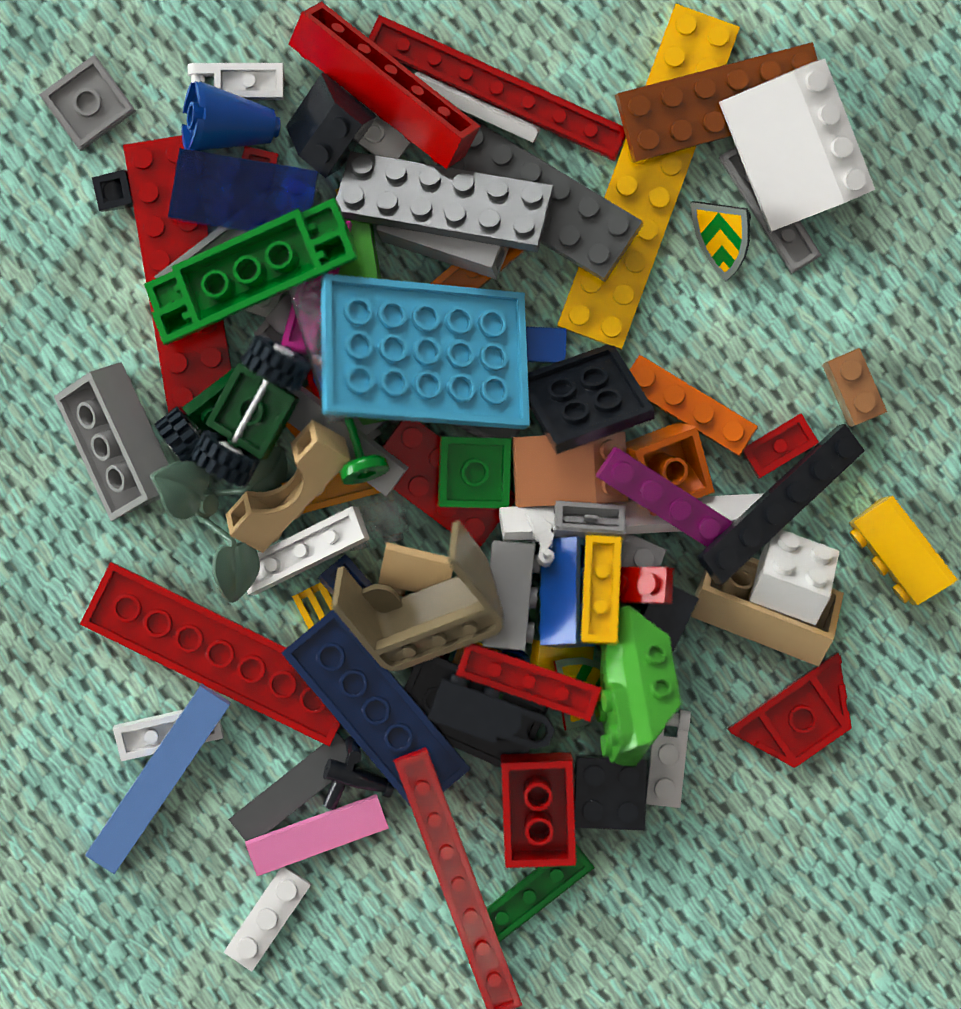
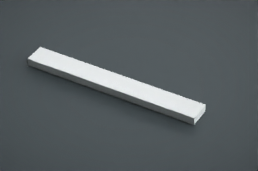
M764 493L704 496L698 498V500L733 523ZM629 500V502L602 503L626 505V534L681 531L659 516L650 515L646 508L634 500ZM555 506L500 507L499 519L503 541L534 540L532 527L525 514L527 510L534 511L536 515H543L545 521L552 525L551 531L554 533ZM563 514V516L584 517V515ZM598 516V518L618 519L617 517Z

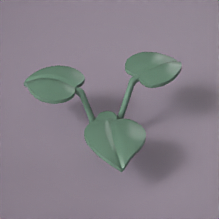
M274 447L267 460L260 459V463L246 487L207 490L210 481L209 474L205 471V468H200L193 461L172 463L150 475L159 492L162 504L169 515L179 520L198 516L199 523L206 524L228 542L229 546H222L217 549L212 564L216 585L228 602L238 601L255 582L260 568L259 556L256 549L248 546L246 543L241 542L236 545V540L212 522L209 517L218 510L219 501L217 497L239 495L244 494L246 491L266 492L281 487V483L286 482L288 472L287 458L282 447Z

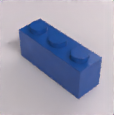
M554 538L548 548L554 553L553 562L548 567L541 566V586L539 589L541 607L538 627L540 645L556 648L595 646V644L581 643L585 538Z

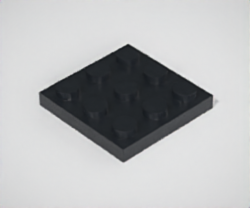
M607 344L528 372L529 407L556 454L655 419L654 408L615 346Z

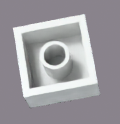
M780 530L765 544L762 550L749 601L816 625L830 599L839 551L791 532Z

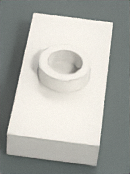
M374 113L377 116L358 144L372 155L400 159L411 142Z

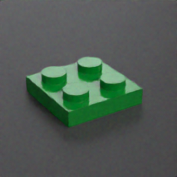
M440 436L438 506L466 508L509 507L511 438Z

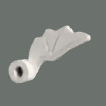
M527 510L525 514L532 527L533 537L540 545L537 561L542 567H548L554 559L553 551L548 549L554 537V533L551 531L552 525L545 521L543 515H536L534 511Z

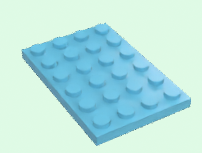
M324 274L321 277L323 415L524 430L530 426L524 292Z

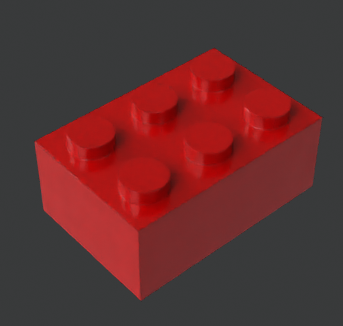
M571 752L501 755L505 868L576 866L573 760Z

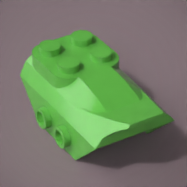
M626 606L619 608L617 645L600 644L602 650L600 686L602 689L600 701H597L595 706V715L597 722H602L604 735H601L600 739L602 755L604 757L608 756L611 763L622 766H636L680 707L681 699L669 635L633 608Z

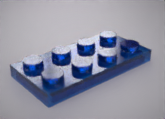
M180 148L168 218L248 232L296 209L304 212L312 208L319 173L315 170Z

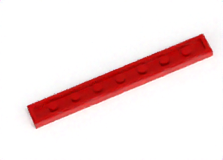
M381 15L378 16L369 35L371 41L402 65L530 122L615 162L626 138L622 125Z
M425 747L393 759L486 1009H515L523 1006L427 748Z

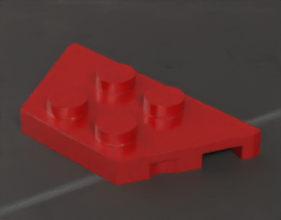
M834 653L821 662L819 667L815 666L727 728L728 731L791 767L796 768L852 729L846 701V686L842 675V659L839 653Z

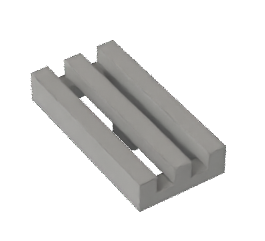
M555 501L554 537L585 538L586 535L622 537L621 541H625L626 505ZM563 514L584 515V517L563 516ZM598 516L617 517L618 519L598 518Z

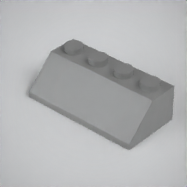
M122 362L90 371L54 396L110 521L161 499L150 475L169 464Z

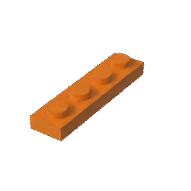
M640 354L630 369V372L651 404L683 423L696 426L700 434L738 457L741 456L758 429L757 425Z

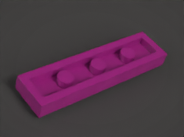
M614 446L595 475L706 547L732 524L731 520L616 446Z

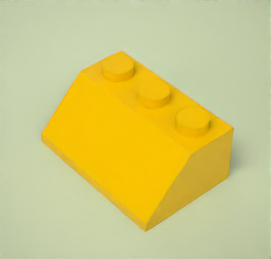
M893 495L880 498L849 522L853 528L849 532L853 540L862 549L865 546L868 547L875 556L871 559L872 564L882 576L888 573L896 584L892 587L894 593L904 604L909 601L912 605H919L958 580Z

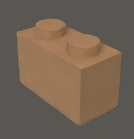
M860 348L822 364L849 428L887 412Z

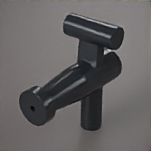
M348 736L345 739L347 750L345 763L329 759L323 773L324 779L332 781L323 803L326 808L331 810L336 809L346 785L358 789L381 792L382 796L390 798L394 791L393 785L387 778L354 766V764L361 761L362 754L360 746L351 736Z

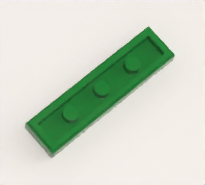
M576 842V866L537 867L486 907L499 943L595 868Z

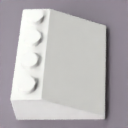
M825 58L811 62L719 102L769 232L839 206L875 190Z

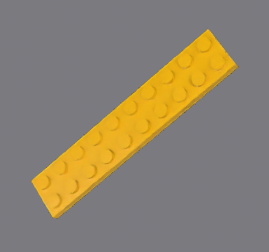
M675 4L645 86L727 65L740 27ZM625 139L604 198L642 220L643 226L605 282L578 267L557 327L567 328V331L622 350L696 146L633 163L627 139Z

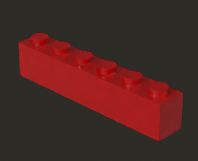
M323 2L301 13L288 45L300 53L304 59L310 61L358 101L376 113L381 120L390 124L404 135L409 142L414 143L428 154L434 162L442 165L445 169H448L466 156L481 127Z

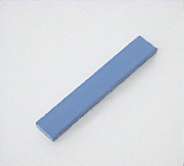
M201 683L86 852V857L111 873H116L231 702Z

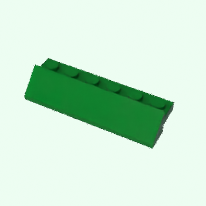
M332 198L304 212L296 209L171 266V272L145 283L144 286L154 310L151 312L162 342L166 346L355 261L358 257L354 236L349 231L338 201Z

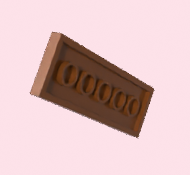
M813 42L617 93L615 98L632 162L732 137L719 102L811 62L818 61Z

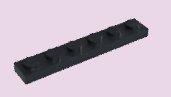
M846 424L836 426L696 557L716 584H724L865 451Z

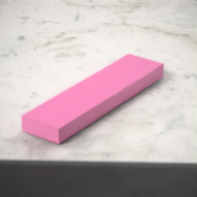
M374 794L338 807L335 810L327 811L245 841V845L256 875L260 876L389 829L378 796Z

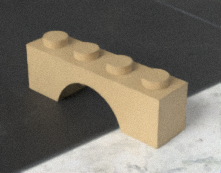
M313 419L290 443L295 465L297 466L292 478L281 487L271 491H246L226 513L231 537L263 553L272 543L279 540L283 531L293 520L298 519L302 515L305 507L315 497L323 493L326 485L337 473H340L341 468L351 459L345 438Z

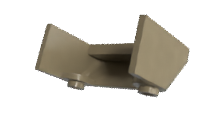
M459 520L452 523L448 562L457 574L456 577L401 598L393 588L384 584H374L362 589L344 566L337 569L331 608L377 663L390 671L404 670L495 636L502 630L504 618L488 558Z

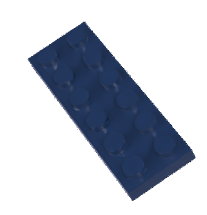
M331 610L282 652L283 656L409 806L410 803L393 759L426 747L443 792L471 769L434 723L428 720V716L392 673L377 663L334 610Z

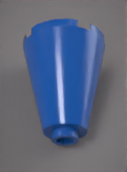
M202 81L191 82L183 107V113L187 114V125L182 124L181 129L182 143L185 150L202 151L270 144L273 137H278L281 122L280 118L276 117L274 109Z

